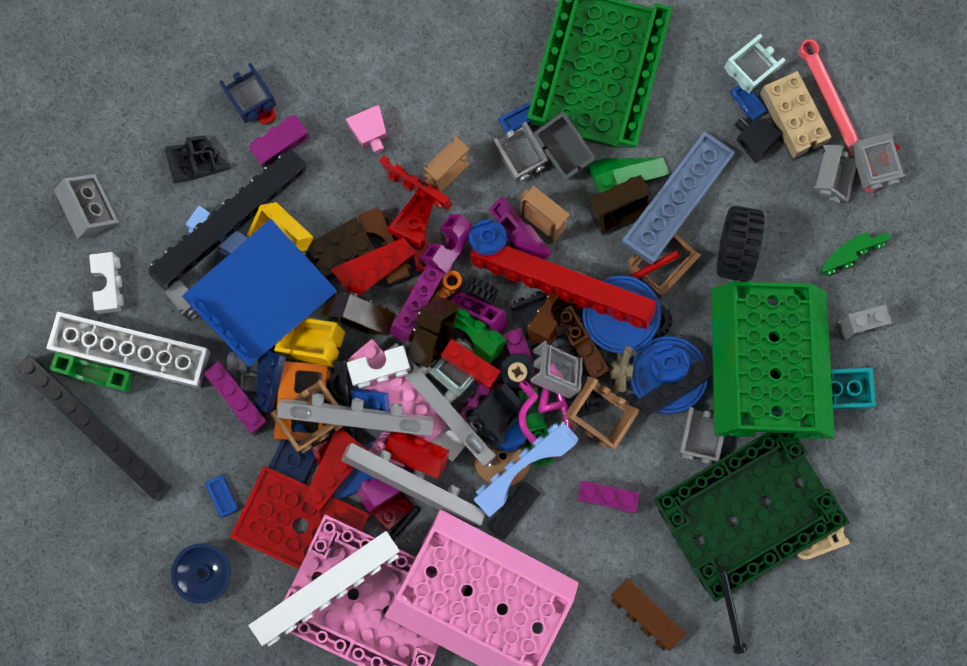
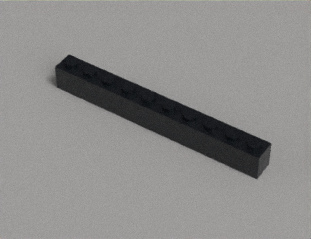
M292 149L286 153H281L276 162L268 164L259 176L255 175L245 188L241 187L238 189L232 199L228 198L225 200L220 209L214 210L208 215L207 220L203 223H198L189 235L182 236L176 246L169 247L165 251L163 257L159 260L155 259L149 265V276L166 292L254 217L260 205L269 204L306 172L307 164Z
M28 354L15 368L154 500L159 501L172 488L166 480L36 358Z

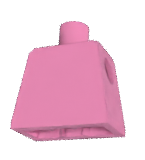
M379 105L346 118L348 127L363 148L371 145L374 154L384 150L381 141L387 139V134Z

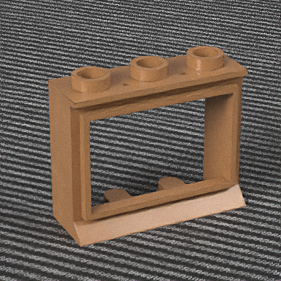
M455 135L454 142H450L427 165V168H423L425 184H429L441 193L470 165L467 162L468 157L466 156L470 149Z
M535 186L530 190L526 189L520 197L522 199L519 207L520 215L524 214L526 220L549 238L552 236L554 244L567 229L566 223L568 220L566 219L570 214Z
M677 234L671 240L689 255L685 261L660 287L647 275L639 279L647 284L660 300L701 256ZM634 254L628 261L627 270L632 274L639 271L640 269L637 266L644 259Z
M588 376L585 385L563 416L569 419L567 423L571 426L582 428V433L587 437L598 439L597 444L607 449L610 447L615 449L640 410L627 404L625 399L613 394L612 390L599 384L596 378ZM592 390L624 412L608 438L576 416Z
M321 380L292 399L306 401L312 397V394H317L320 391L328 404L338 405ZM278 409L270 414L296 453L300 450L304 453L312 448L311 443L316 439L320 442L328 437L327 432L334 428L337 431L343 427V425L326 424L297 444L281 419L277 418Z

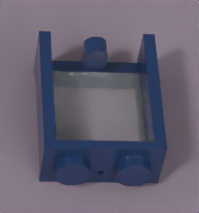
M252 63L248 64L251 70L249 73L241 76L239 72H236L233 75L235 81L226 86L222 80L219 81L223 91L245 124L256 120L259 115L271 111L277 105L273 95Z

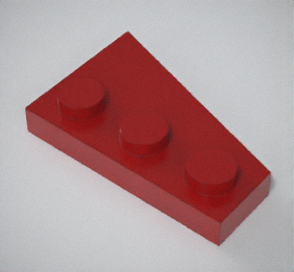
M416 192L390 224L388 233L398 238L404 237L408 243L421 248L433 209L432 201L421 199Z

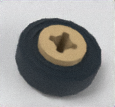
M522 354L508 356L503 360L500 367L502 381L513 389H521L520 382L522 380L530 384L531 378L535 376V368L532 361Z

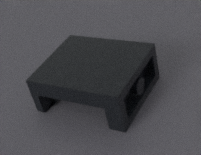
M542 291L531 294V297L524 299V297L518 298L511 305L518 328H521L529 349L540 345L529 339L527 326L530 320H534L538 308L546 302L548 294L542 293ZM554 314L553 319H554V320L557 322V324H558V321H557L556 316H555V314ZM558 324L559 334L557 335V337H556L555 339H558V338H560V337H563V335H564L563 330H562V328L559 326V324Z
M506 383L494 385L468 418L472 422L473 427L485 436V440L492 445L503 444L505 441L503 437L518 420L520 409L524 403Z

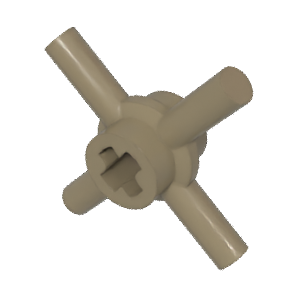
M626 346L623 353H617V362L613 361L610 378L615 379L611 392L616 396L619 395V391H626V381L630 382L632 378L633 365L628 364L633 350L630 346Z

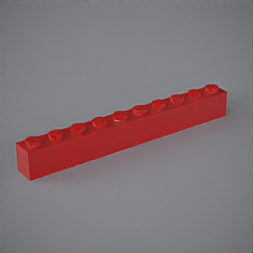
M505 246L494 255H480L474 250L470 253L472 264L479 269H487L495 275H503L511 281L524 283L529 288H537L548 295L553 294L564 301L577 303L582 308L593 309L601 315H609L620 322L625 321L635 328L647 330L656 313V301L508 246Z

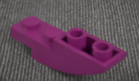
M499 197L490 207L489 211L495 217L497 223L499 222L504 226L507 238L520 251L546 260L552 254L550 249L532 226L524 223L506 198Z

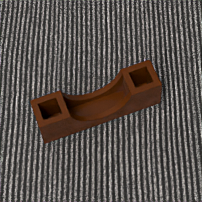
M379 207L358 215L361 226L368 237H377L386 244L393 242L396 236L388 233V226L386 224L389 221L385 211H380ZM408 261L401 263L385 276L389 287L410 278L409 272H412Z
M553 294L547 295L546 302L538 308L534 320H530L528 323L529 339L539 344L546 340L547 344L551 346L559 334L558 324L553 319L555 312L564 305L577 303L564 301Z

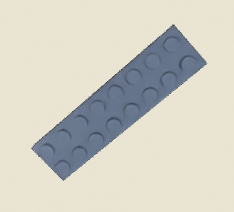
M704 131L623 238L621 244L653 265L734 156L735 152Z

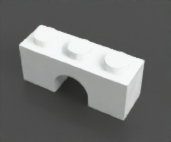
M113 252L89 255L91 274L95 277L104 276L107 278L106 287L101 291L93 292L94 311L98 314L121 311L124 299L119 291V287H122L121 276H118V269L121 267L119 257Z
M404 346L384 351L386 363L381 369L370 368L366 357L347 362L353 386H358L359 389L369 387L370 383L374 381L382 383L388 381V377L394 375L396 377L407 375V371H410L411 368Z

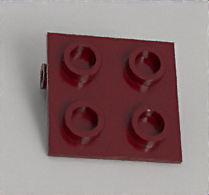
M401 492L370 512L388 531L414 508V505Z

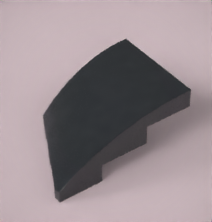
M205 135L187 137L183 145L165 147L173 183L199 179L231 168L230 163H227L220 156V152L216 147L212 146L210 140Z

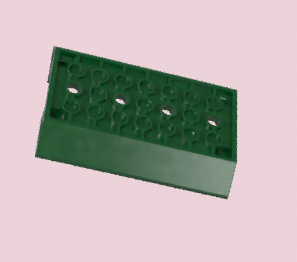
M767 432L653 498L663 521L702 587L714 602L724 598L719 576L720 571L724 570L727 572L731 592H734L850 523L830 489L824 488L806 458V455H808L799 438H794V433ZM795 477H800L803 480L801 488L794 486L793 480ZM766 496L770 499L768 507L761 506V497ZM729 516H734L737 519L735 527H730L727 524ZM696 535H700L704 539V543L700 547L693 543Z

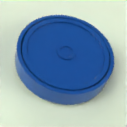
M630 276L609 277L603 280V282L656 301V313L648 329L635 328L630 323L617 321L609 315H601L590 308H583L584 326L590 338L603 349L615 353H623L625 347L630 346L633 348L632 352L647 345L656 335L661 322L660 303L653 290L639 279Z
M671 336L653 339L647 345L640 348L631 363L633 365V374L630 387L637 400L664 383L654 376L651 369V359L658 349L663 346H676L686 352L689 357L690 366L700 359L706 366V362L699 350L688 341ZM708 378L655 413L674 415L688 410L703 395Z

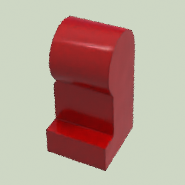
M426 233L421 248L410 244L415 251L413 258L415 259L417 272L424 271L427 266L421 260V257L428 248Z

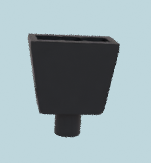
M741 117L734 125L741 131L737 142L755 163L782 135V132L758 117L750 124Z

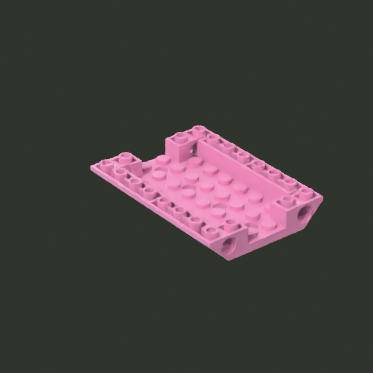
M440 509L422 542V547L408 574L401 582L384 616L478 666H541L574 601L579 582ZM429 566H434L437 569V574L433 578H429L426 575V569ZM464 585L472 587L470 596L462 595L461 589ZM501 603L507 606V612L504 615L497 613V606ZM535 622H540L543 627L542 631L538 634L532 631V625Z
M324 515L284 601L311 583L314 572L318 571L324 574L375 538ZM400 549V552L397 553V559L389 564L385 561L380 565L381 570L373 575L369 572L363 576L365 581L356 587L352 584L346 588L348 591L352 588L359 591V597L356 600L349 599L348 592L339 599L334 596L330 599V605L321 611L319 608L312 611L314 616L304 623L302 620H299L295 623L297 627L289 632L359 666H431L439 646L435 642L384 616V607L391 604L401 582L405 579L416 558ZM429 566L426 569V575L429 578L436 576L437 569L434 566ZM464 585L462 587V595L464 594L467 585Z

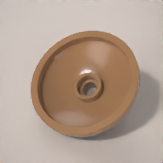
M483 436L481 440L495 454L496 459L484 468L474 456L475 468L482 479L490 484L492 476L497 472L500 474L506 470L504 467L511 460L517 461L520 458L518 455L525 448L530 449V446L526 441L516 451H501L495 445L488 443L485 440V436ZM501 453H505L507 455V458L505 460H501L499 458V455ZM531 463L517 473L510 486L520 482L527 475Z

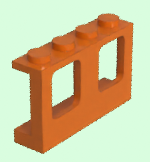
M285 361L278 389L276 410L278 409L280 398L292 400L300 394L294 391L295 373L297 371L321 373V381L326 387V382L330 381L331 370H327V366ZM312 397L309 398V399L306 400V401H307V402H312ZM280 418L295 441H303L313 434L293 432L291 430L292 419ZM275 421L274 440H288ZM318 423L317 430L323 427V423ZM316 439L315 441H313V442H316L317 444H318V443H321V441L319 442L317 439Z

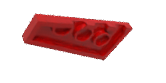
M383 155L379 160L388 174L387 178L394 183L400 182L406 190L417 192V195L425 201L427 199L431 200L432 204L438 209L450 210L453 204L449 197L429 184L425 187L423 181L415 175L410 177L400 165L396 164L394 167L386 156Z
M402 237L335 266L331 270L347 291L354 292L360 296L412 256L415 251L406 239Z

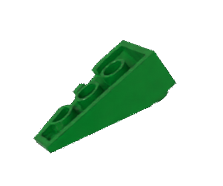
M663 157L603 158L587 165L597 193H602L614 185H619L626 182L629 178L639 175L643 177L646 183L670 175Z

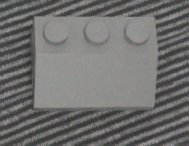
M96 174L64 178L54 189L77 239L92 237L119 223Z

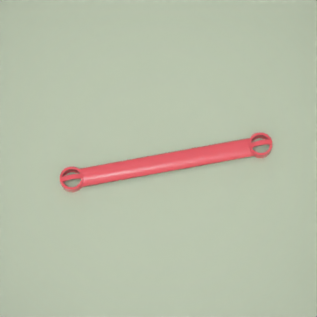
M805 40L799 47V55L806 60L852 158H854L850 146L856 143L859 138L818 54V44L814 40ZM806 45H810L814 49L813 55H809ZM868 159L873 177L880 176L878 173L874 171ZM866 188L864 190L872 193L878 189L871 190V188Z

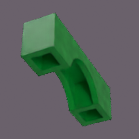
M458 309L453 328L464 330L473 342L474 354L490 364L499 357L507 339L502 337L499 332L488 328L482 321L471 317L467 311Z
M55 352L50 370L56 374L126 394L130 393L135 378L129 372L90 363L60 352Z

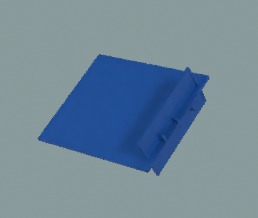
M269 219L184 293L182 297L201 316L200 320L204 319L215 333L249 367L335 294L337 290L275 222Z

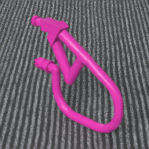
M550 364L549 373L563 379L562 373H559L557 369L552 364ZM522 380L520 387L530 398L520 409L519 426L523 434L533 444L537 438L528 429L525 418L528 409L538 399V395L527 381ZM542 388L538 407L539 412L545 413L561 409L562 414H566L568 411L566 398L557 394L558 401L547 404L550 390ZM563 416L565 424L574 433L573 426L567 423L569 419Z

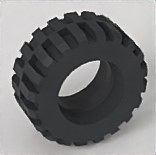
M736 205L728 210L721 234L717 259V274L721 278L742 282L752 279L759 260L763 240L765 216L761 210Z

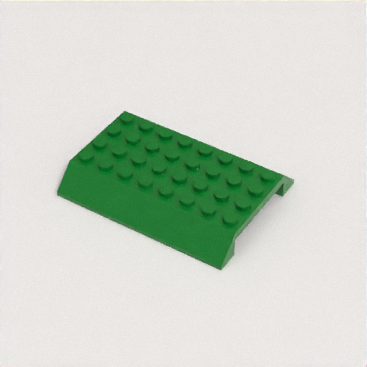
M559 0L527 120L542 127L564 111L584 140L614 148L637 147L673 7L654 3V7L649 8L622 0Z

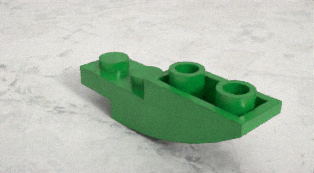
M865 232L849 240L828 258L819 270V275L826 274V276L837 273L836 269L843 267L846 270L855 266L854 263L859 259L858 257L869 253V249L875 247L876 250L887 246L886 243L891 239L889 233L886 232L870 238L868 232Z
M534 386L532 388L535 389L538 399L529 408L530 411L525 418L526 425L536 438L541 435L545 437L548 432L543 413H540L538 410L540 398L537 386ZM522 389L517 390L519 399L525 403L530 396H527V393ZM529 441L531 449L534 445ZM553 457L534 461L535 467L554 463Z

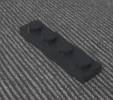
M700 359L690 366L689 372L684 379L676 383L664 382L636 400V403L647 418L709 378L712 374Z

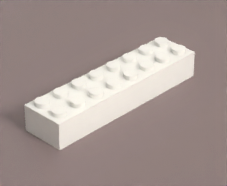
M61 312L56 314L46 348L53 353L60 352L81 360L199 389L201 388L204 372L206 371L211 353L204 347Z
M385 531L248 626L262 646L267 644L269 647L280 639L278 636L284 631L285 634H288L297 627L296 622L302 620L304 623L314 616L312 611L317 608L320 611L331 604V598L336 596L339 599L348 592L347 587L352 584L356 587L365 581L363 576L369 572L373 575L381 570L380 565L387 561L389 564L397 559V553L400 552L387 531Z

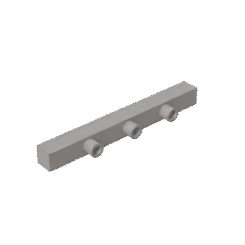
M395 343L390 349L400 346L397 343ZM408 359L411 370L407 371L408 374L405 377L484 468L496 459V456L476 434L479 430L473 427L472 422L467 424L451 406V403L457 399L456 395L450 389L442 395L425 376L432 368H426L422 365L417 367L412 360Z
M312 394V402L280 398L277 418L432 436L434 418L431 416L402 413L403 405L399 403H392L390 412L363 408L364 400L358 398L352 399L351 407L324 404V395Z
M353 443L346 447L341 459L342 462L437 510L441 509L475 528L482 524L485 512L481 508L459 498L460 489L458 487L450 485L448 490L445 491L424 480L425 473L415 469L412 474L390 463L391 453L381 450L379 456Z

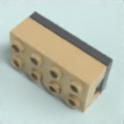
M798 71L763 87L759 97L768 110L767 113L774 127L782 132L780 139L791 160L805 155L809 149L814 151L828 143L831 135Z

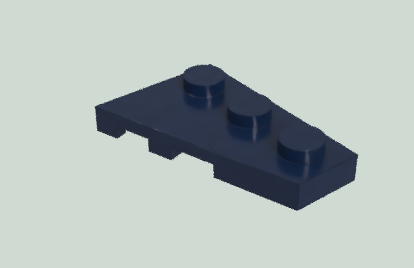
M268 350L258 359L256 408L269 413L274 410L286 356L272 350Z

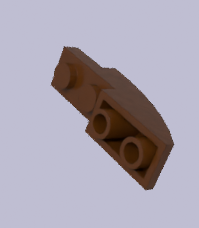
M572 305L555 314L570 343L577 351L579 357L583 358L582 362L590 376L598 380L611 372L602 353L588 335L583 322Z

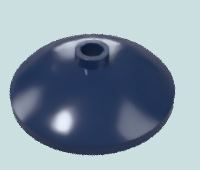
M205 543L193 544L183 549L175 558L171 569V580L174 589L182 598L192 603H208L217 599L225 592L231 578V567L226 555L219 548ZM202 570L207 572L205 577L200 576Z

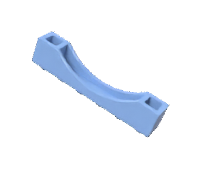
M563 421L559 425L557 423L553 424L547 430L549 433L545 437L539 436L533 442L534 446L531 449L525 448L518 455L520 458L517 461L511 460L504 467L506 469L501 474L497 472L492 476L490 484L487 486L483 484L476 490L477 495L474 501L489 517L505 504L510 484L521 469L542 458L562 456L577 443L579 438Z

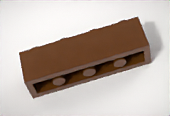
M628 578L610 595L613 598L611 602L618 609L622 607L628 612L626 617L633 623L637 621L642 626L640 630L646 636L652 635L657 640L655 644L662 651L665 649L671 651L686 635L676 623Z

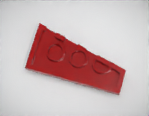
M341 428L334 432L303 499L318 512L322 510L354 469V467L341 461L346 447L353 443L368 451V449Z

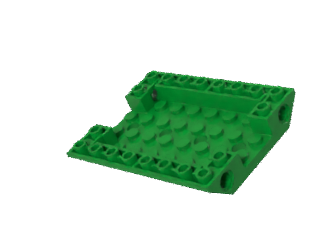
M733 281L712 288L714 436L754 437L756 432L794 433V438L834 439L827 292L813 284ZM774 298L777 301V305L772 306L768 304L767 299ZM769 335H777L779 341L772 342L769 339ZM771 371H777V372H779V373H780V378H779V379H774V378H772V377L770 376V372H771ZM778 408L781 410L782 415L776 417L772 414L771 410Z

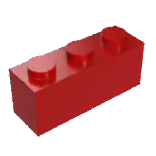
M453 339L450 340L441 354L443 361L487 390L492 388L500 376V370Z
M392 432L388 437L385 451L391 453L390 459L437 479L445 469L450 451L424 438L402 432Z

